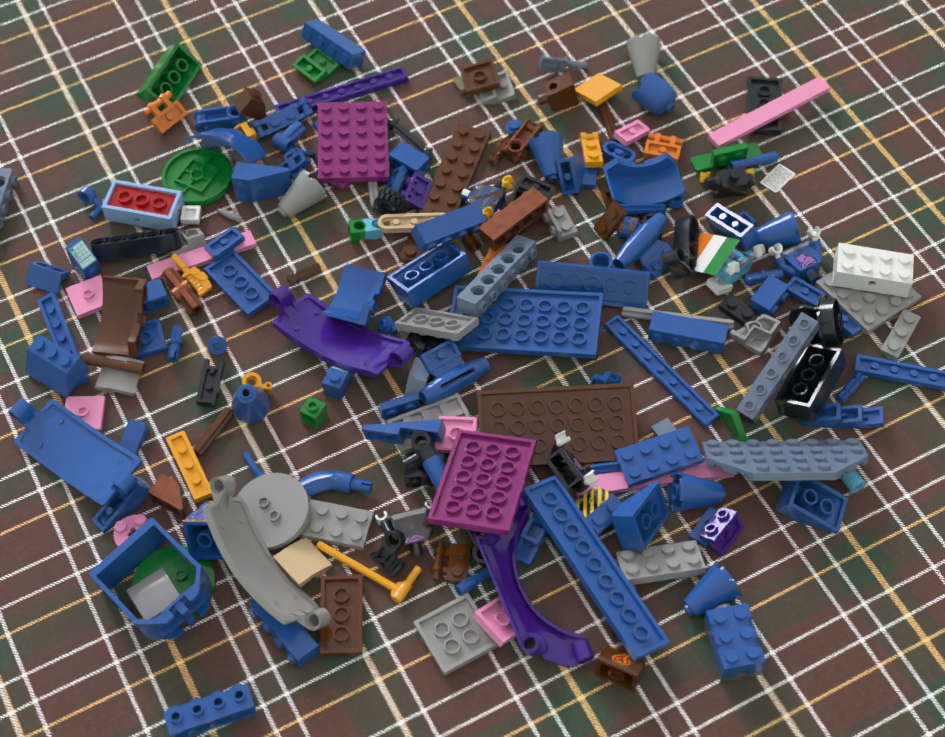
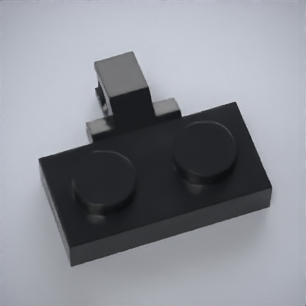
M410 332L406 338L410 342V347L416 348L415 357H419L421 354L445 342V338H435V336L429 335L423 336Z

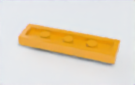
M183 430L167 437V443L195 503L212 497L210 484L185 431Z

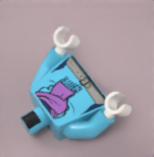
M755 245L753 250L745 252L734 248L715 277H719L727 285H731L743 277L745 273H749L753 259L760 258L765 253L764 245Z

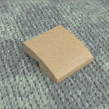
M307 537L291 544L273 557L299 588L313 577L319 578L332 567L328 559Z

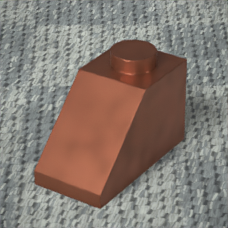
M161 474L148 491L151 501L184 519L186 513L179 481L173 476L167 477Z

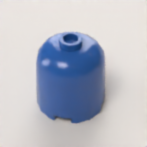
M648 73L639 82L642 85L638 91L634 89L632 99L654 115L671 112L675 107L674 102L676 100L674 88L657 73Z

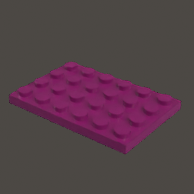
M387 101L318 103L319 183L389 181Z
M458 429L427 518L428 524L510 536L537 446L536 440Z

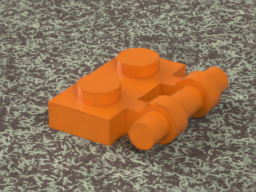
M170 91L160 94L156 101L147 104L146 108L142 111L145 116H148L150 113L155 116L150 122L160 134H163L188 114L178 100L171 103L169 100L172 97ZM163 104L166 108L160 112L158 107Z
M657 132L656 134L649 133L643 157L653 159L666 152L678 164L684 139L673 135L671 137L661 135L662 133Z

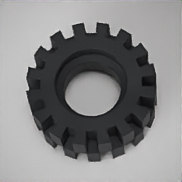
M383 188L377 195L374 206L376 211H379V214H405L409 201L405 199L404 195L401 196V192L397 193L396 189Z

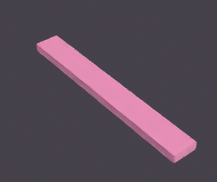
M817 77L708 134V139L717 149L722 148L829 92L830 87L820 77Z
M705 460L702 464L690 467L683 472L678 471L706 480L735 476L723 471V467L719 465L715 467L706 465ZM621 471L598 474L595 476L599 477L600 480L584 492H576L577 498H580L594 485L613 494L642 490L655 481H659L660 486L665 487L668 486V483H672L673 478L669 474L628 488Z

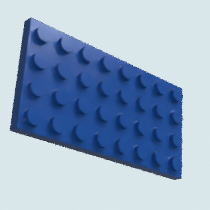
M455 285L450 313L466 315L458 312L457 296L467 286ZM506 288L487 307L486 311L478 317L479 325L462 337L461 340L454 342L459 351L596 359L603 293Z

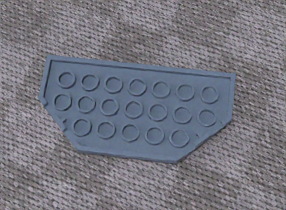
M829 438L821 441L817 439H807L806 441H798L797 439H788L787 441H778L776 439H768L767 441L755 439L738 441L731 439L727 442H719L717 440L702 442V452L706 465L711 467L719 465L723 467V471L738 475L740 472L746 475V479L752 481L837 480L841 477V473L848 474L856 470L858 464H867L869 457L861 441L855 438H848L846 440Z

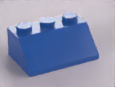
M40 334L27 349L25 373L65 398L69 396L89 369L78 357Z

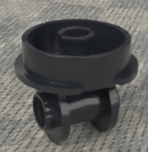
M821 295L818 297L819 307L801 305L791 310L789 314L791 326L788 328V331L800 313L803 312L817 320L820 325L819 330L810 343H821L823 346L834 348L843 346L844 324L841 307L837 298L826 299Z

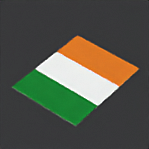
M702 232L698 237L697 265L694 271L716 276L739 240Z

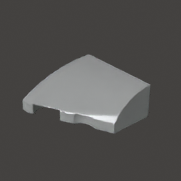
M199 228L178 230L182 248L171 251L169 254L171 256L173 254L179 255L205 246L204 233Z
M763 314L757 317L756 320L745 323L743 328L737 331L731 330L730 336L743 347L762 356L780 332L781 321Z

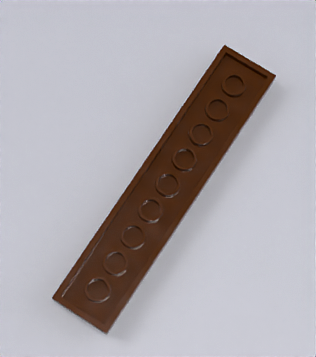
M461 124L457 125L435 174L423 208L419 210V213H448L461 208L464 201L460 198L463 189L468 190L491 138V132ZM409 233L399 255V261L409 263L425 253L427 249L420 251L411 233Z

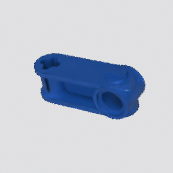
M236 105L200 109L194 113V118L196 119L195 130L200 133L215 128L233 129L246 121L245 115L238 112Z

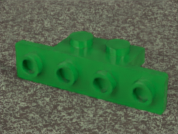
M744 142L712 150V153L691 157L690 162L695 172L698 173L727 166L729 161L760 156L762 152L756 142L749 144Z

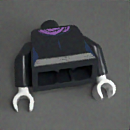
M564 430L555 435L556 441L550 451V456L545 461L567 491L574 488L576 492L582 493L600 480V478L594 475V470L587 473L571 452L563 449L564 444L570 441V437H566V431Z
M427 501L424 507L390 514L389 516L384 511L383 518H378L375 515L377 523L381 526L384 534L395 529H399L404 533L406 541L402 547L409 545L412 557L424 554L421 542L428 541L429 537L434 534L437 526L428 524L427 518L431 506L427 505ZM392 534V542L394 544H398V536L396 534Z

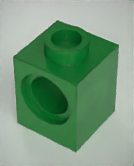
M309 396L299 410L301 422L316 430L320 429L328 417L327 405Z

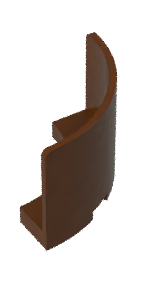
M104 275L102 278L103 303L101 321L92 352L93 354L137 358L142 344V339L140 338L141 328H145L147 314H143L144 302H148L147 279Z

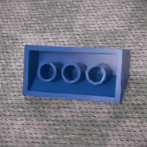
M441 243L436 248L426 251L387 276V280L400 299L413 309L469 273L471 268L465 252L451 243L445 245Z

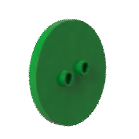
M202 147L187 149L173 156L165 165L162 172L163 188L182 191L184 204L187 206L208 205L222 198L230 189L233 174L232 166L222 153L214 149Z
M168 546L153 552L141 562L134 574L132 586L163 568L177 592L181 595L195 583L196 572ZM182 546L189 553L188 547ZM195 559L212 582L211 601L216 587L213 567L208 559ZM195 611L192 615L196 617L199 614Z

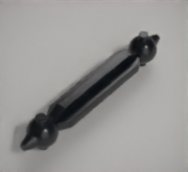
M387 118L388 129H394L409 145H412L421 153L427 154L430 159L434 158L432 155L433 149L426 148L425 144L406 127L398 124V118Z

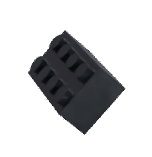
M809 343L774 399L780 415L811 422L816 421L847 365L842 349Z

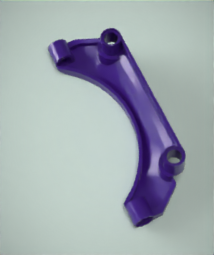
M522 493L510 536L492 533L480 536L479 531H473V534L521 649L529 656H537L542 653L544 660L572 668L595 658L587 637L568 632L543 617L528 599L520 580L517 559L518 545L523 526L530 513V506ZM531 640H535V647L531 650H528V642Z

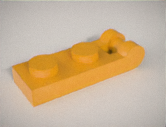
M580 132V143L585 168L602 167L603 158L598 132H592V134Z

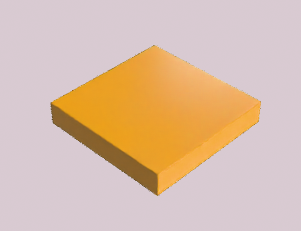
M598 73L575 88L578 97L598 106L621 91L622 86Z

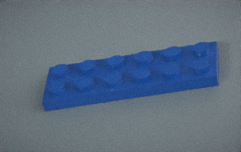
M538 260L535 289L603 293V305L646 309L650 272Z

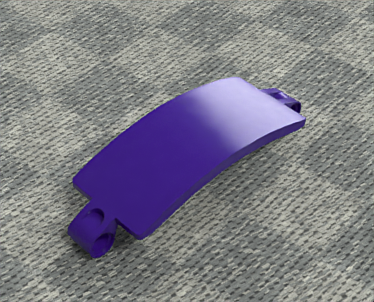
M281 285L268 296L270 303L281 313L272 321L273 327L308 353L333 366L353 373L377 377L388 367H403L415 355V352L410 347V342L405 339L384 335L353 322L322 315L328 309V306L310 294H304L296 301L290 289Z

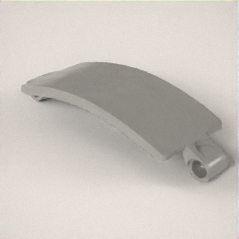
M231 475L213 478L210 482V489L214 502L206 504L203 507V511L215 543L239 583L260 606L284 625L297 621L312 631L329 625L331 620L330 613L324 608H319L317 603L303 592L274 560L258 533L242 497L232 498L236 488L235 479Z

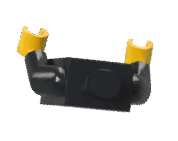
M754 168L720 170L714 178H711V172H700V182H704L710 190H713L714 199L747 196L748 187L751 188L756 183Z

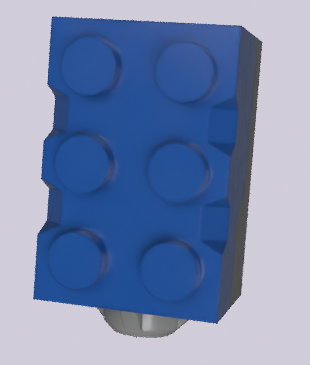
M748 603L733 606L721 604L715 609L707 610L703 626L720 683L761 675L766 660L762 647H760L758 642V634L752 623V615Z

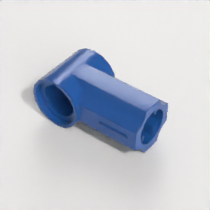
M299 121L293 122L283 133L278 132L274 135L272 145L287 153L294 148L295 142L306 133V128Z

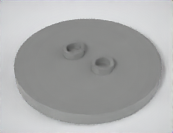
M283 473L261 475L245 485L237 495L245 501L257 531L268 550L278 549L292 542L300 535L308 522L311 510L309 495L303 485L290 475Z

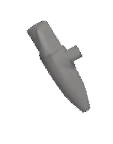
M217 209L220 214L239 223L242 221V217L236 215V210L234 209L233 211Z

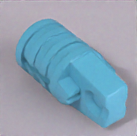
M856 470L848 474L841 473L840 479L851 493L860 491L866 485V481Z

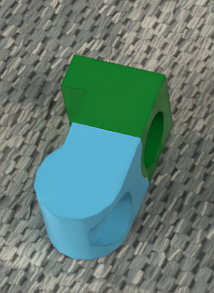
M377 218L348 220L350 244H358V240H376L384 234L379 230Z

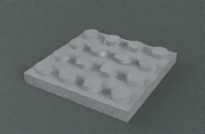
M833 271L815 283V287L826 293L827 298L838 299L840 307L848 314L847 316L853 323L862 327L861 331L865 335H868L902 313L903 309L907 310L919 302L922 297L912 287L907 298L833 286Z

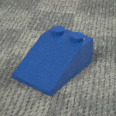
M237 161L231 177L236 201L254 203L283 196L292 185L289 168Z
M818 480L784 481L776 511L791 520L837 534L848 498Z
M659 481L653 482L620 503L612 513V523L616 529L622 549L644 551L669 517L670 513Z

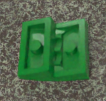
M315 47L307 56L303 53L292 64V67L317 84L337 72L341 65Z

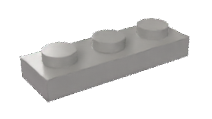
M903 309L879 354L898 361L921 317Z

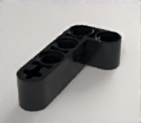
M693 214L675 221L673 250L661 256L664 267L678 279L697 272L694 269L697 265L699 223Z

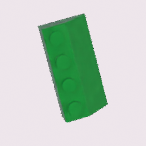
M176 42L166 49L136 96L147 105L150 102L156 101L160 94L170 91L172 97L169 99L171 103L176 100L179 101L203 64L179 42ZM162 104L158 107V110L163 111L166 107Z

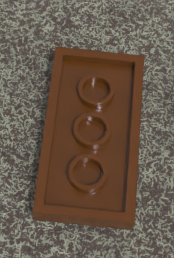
M363 575L321 576L320 608H324L330 613L331 620L329 625L320 628V657L363 655Z

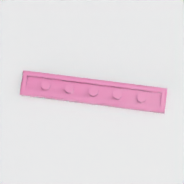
M250 230L241 233L244 235L245 241L235 247L234 250L237 253H241L257 247ZM204 246L178 255L188 265L189 269L194 266L198 268L216 261L205 251ZM171 258L147 265L151 280L159 278L162 280L161 275L166 268L174 267L179 274L183 273Z

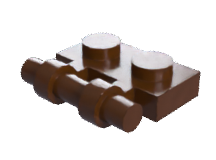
M437 541V546L434 548L433 553L435 560L431 567V573H433L432 580L440 581V576L444 575L447 576L446 583L458 584L468 578L471 545L451 543L450 550L444 549L445 542ZM443 559H449L448 567L442 566Z

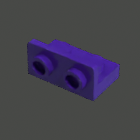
M414 172L411 177L407 176L403 183L405 188L400 191L402 193L401 196L404 195L405 199L409 201V206L419 212L423 208L433 181Z
M720 507L701 530L699 536L710 542L715 555L722 556L744 529V526L737 511Z

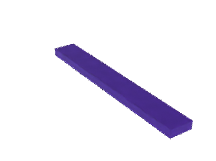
M403 66L283 102L274 105V108L278 112L298 102L300 99L306 98L309 108L315 111L318 110V103L348 101L409 82ZM302 108L298 109L299 114L304 112Z

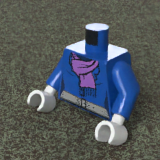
M815 227V234L812 233V228L808 229L807 235L812 238V241L807 239L783 250L780 243L774 244L775 248L773 246L769 248V254L775 256L774 260L778 269H782L784 275L792 278L795 275L802 280L808 278L812 284L820 279L818 272L823 262L821 242L817 237L821 233L820 227Z

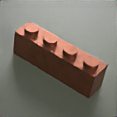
M534 187L525 191L518 199L510 202L506 208L497 212L494 217L479 227L480 239L494 251L498 250L549 210L548 198Z

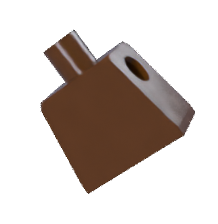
M569 72L544 84L546 93L536 96L539 106L549 103L553 111L578 105L575 85Z

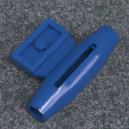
M656 213L641 224L620 248L613 260L614 266L619 269H626L639 259L641 268L644 271L650 272V277L653 280L657 279L666 269L661 260L662 254L673 250L666 242L658 240L668 223L666 216L662 213Z
M451 339L421 354L419 359L426 371L435 377L433 381L419 391L421 401L428 405L452 396L472 385L490 370L487 359L481 357L462 363V354Z

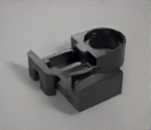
M399 529L387 532L381 539L383 544L377 552L374 551L369 554L370 558L379 567L384 566L391 573L390 579L397 577L407 565L404 561H400L397 558V554H394L402 548L406 541L404 533ZM392 534H396L399 538L397 545L391 540Z

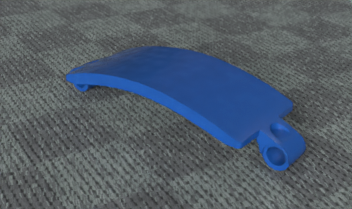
M20 398L9 410V414L26 427L14 440V443L60 479L100 506L105 507L117 492L126 496L139 481L133 473L143 462L140 457L100 433L58 401L51 399L38 412L29 402Z

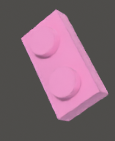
M636 120L616 130L613 137L626 147L649 135L650 129L640 120Z

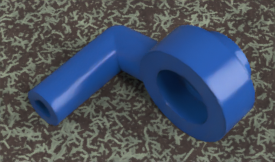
M82 187L78 192L79 198L86 204L97 206L89 215V218L94 221L103 211V202L97 198L93 188Z

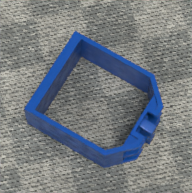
M152 517L88 573L100 590L148 640L178 639L185 633V630L180 626L184 621L192 627L197 623L192 614L196 611L202 617L210 608L211 580L202 566ZM166 542L196 572L195 583L163 610L164 612L155 620H138L111 590L136 569L146 557Z

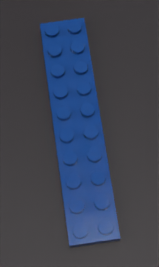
M554 475L525 487L522 493L526 501L631 658L637 661L666 647L670 643L669 639L558 477Z

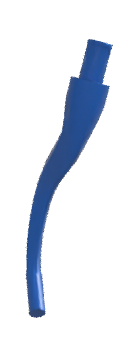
M248 451L242 454V457L256 478L265 474L259 469ZM317 471L298 480L309 496L330 489L351 493L355 490L371 494L372 491L370 489L373 488V481L356 479L355 474L341 471Z

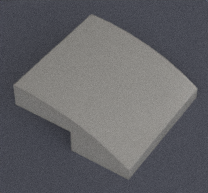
M507 69L497 73L501 88L479 93L482 105L497 104L517 98Z
M110 355L105 356L106 358L132 361L144 364V361L128 357ZM104 367L101 368L95 389L112 395L115 391L133 397L140 375Z
M163 568L127 589L129 596L144 620H155L164 612L163 610L180 596Z

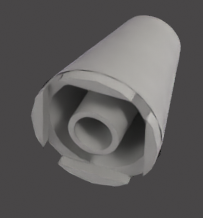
M645 34V37L635 35L627 41L629 56L639 82L648 73L656 72L661 43L659 37L652 34Z
M302 170L278 203V212L284 218L286 216L291 218L327 197L324 188L315 178H309L310 173L306 170Z

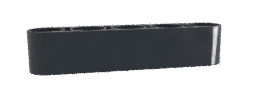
M177 228L103 237L90 242L92 253L98 262L171 252L182 248Z

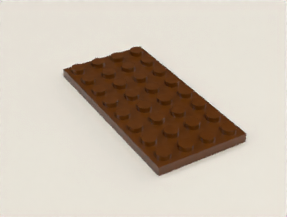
M634 383L477 391L479 432L536 440L537 446L530 467L549 466L545 459L550 456V451L556 441L555 435L564 430L566 431V437H570V441L564 444L563 449L571 452L580 464L617 461L614 455L615 450L639 443Z

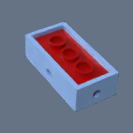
M113 179L102 204V210L107 221L159 230L176 228L182 213V206L185 204L182 191Z

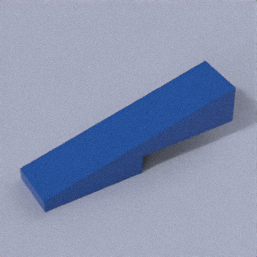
M442 419L363 425L361 430L366 440L403 445L405 438L411 439L412 435L418 431L426 432L432 442L442 443L446 427Z

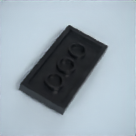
M748 76L746 114L781 97L782 78ZM782 116L751 133L781 135Z

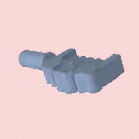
M542 54L539 61V69L547 70L549 73L564 72L566 67L587 69V62L568 61L567 56H564V59H556L555 57H545V54Z

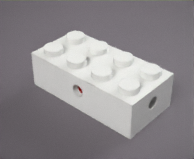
M839 243L834 255L832 285L907 298L913 284L914 255Z

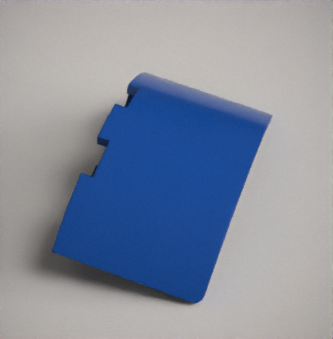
M215 128L183 139L186 142L200 137L205 147L210 149L217 146L231 147L243 157L246 163L254 164L268 156L257 141L249 138L243 132L232 128Z
M666 152L653 159L645 160L644 164H635V162L625 161L616 157L602 166L612 199L619 204H661L673 200L686 192L676 160Z
M346 264L337 292L330 306L322 315L368 325L371 322V315L374 316L378 308L376 300L377 297L383 294L388 274Z

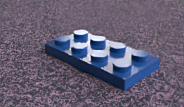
M234 249L204 268L205 274L248 318L270 304L268 296L274 290Z
M689 426L614 451L615 458L628 488L704 462Z

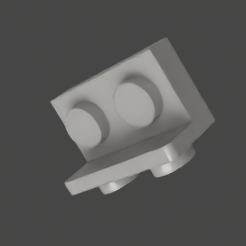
M564 205L552 209L549 208L542 215L544 223L549 225L550 234L552 237L555 236L557 242L578 236V230Z

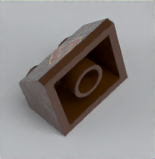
M606 645L597 658L595 675L635 692L644 673L646 662L642 659L634 661L630 655L623 653L621 649Z

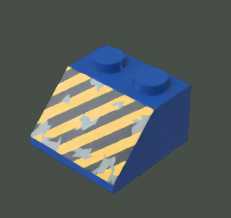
M596 485L575 501L598 536L613 524L611 515L621 503L613 493Z

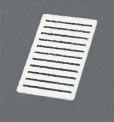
M778 164L760 183L777 193L795 173Z

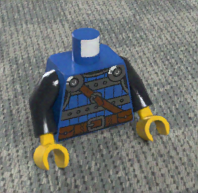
M506 175L501 182L496 184L484 185L479 183L473 192L463 189L460 198L466 200L467 205L478 202L484 216L489 221L505 203V189L510 190L512 188L511 183H514V179L510 175Z

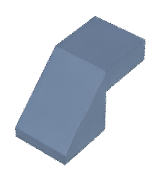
M419 357L414 359L407 379L404 396L417 393L419 400H421L419 391L427 385L432 375L426 371Z

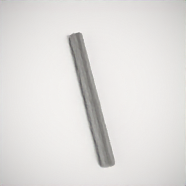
M627 306L622 308L623 317L651 320L653 311L725 324L728 325V330H733L734 320Z

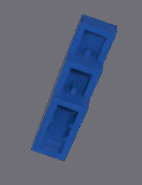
M840 402L824 405L815 422L801 419V424L804 426L840 429L885 427L883 406L863 408L862 404L841 406Z

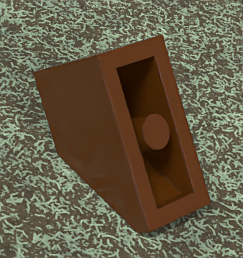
M245 87L234 100L238 112L256 120L265 118L266 109L261 93L256 89Z

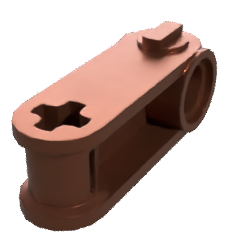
M529 118L523 122L503 149L504 155L507 156L509 162L517 164L524 160L531 150L529 147L530 138L533 136L534 138L539 137V133L544 131V124L534 123Z

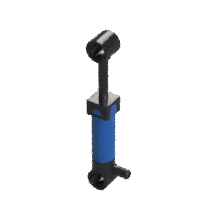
M418 431L411 437V445L415 454L402 460V463L405 467H408L420 460L437 491L446 465L430 436L424 431ZM421 440L427 441V443H426L425 446H423V447H418V446H417V444H418L419 441H421ZM465 529L474 545L472 555L475 562L481 567H487L484 559L478 558L481 551L473 531Z

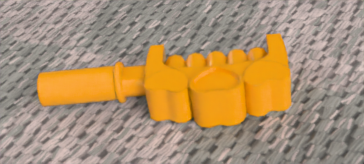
M177 254L171 256L173 262L184 273L182 275L183 280L186 279L191 284V287L197 290L199 298L212 290V284H210L205 272H200V269H197L195 266L189 269L188 265Z

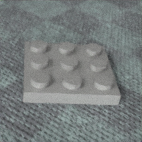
M469 593L413 621L414 627L444 676L499 647L472 617L478 608Z

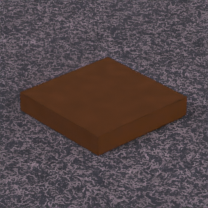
M493 59L460 67L467 96L501 88Z

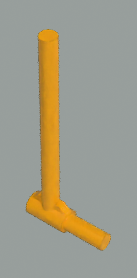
M319 541L316 545V548L389 589L391 591V599L398 604L403 601L412 588L411 585L422 571L419 566H415L405 581L403 580L395 584L322 541Z

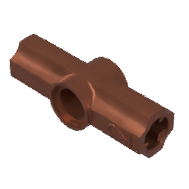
M174 267L166 268L161 278L170 288L172 295L178 303H182L191 316H197L202 313L205 307L195 295L190 284L183 280Z

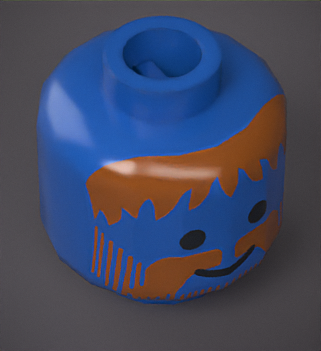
M627 215L616 229L618 237L628 239L641 225L640 220Z

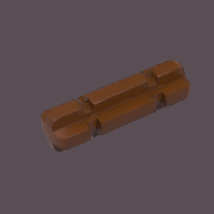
M504 137L489 156L488 163L495 166L504 155L503 149L510 141V138Z
M316 262L311 264V267L307 266L295 271V274L291 273L286 276L289 285H293L298 280L300 282L313 276V273L316 275L322 271L321 266Z

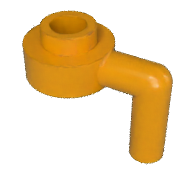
M249 372L244 375L242 385L254 381L256 383L254 386L260 387L268 395L272 394L271 382L263 384L261 377L255 372Z

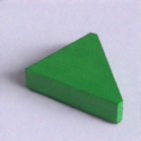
M722 406L714 408L720 415V419L738 441L748 440L737 411Z

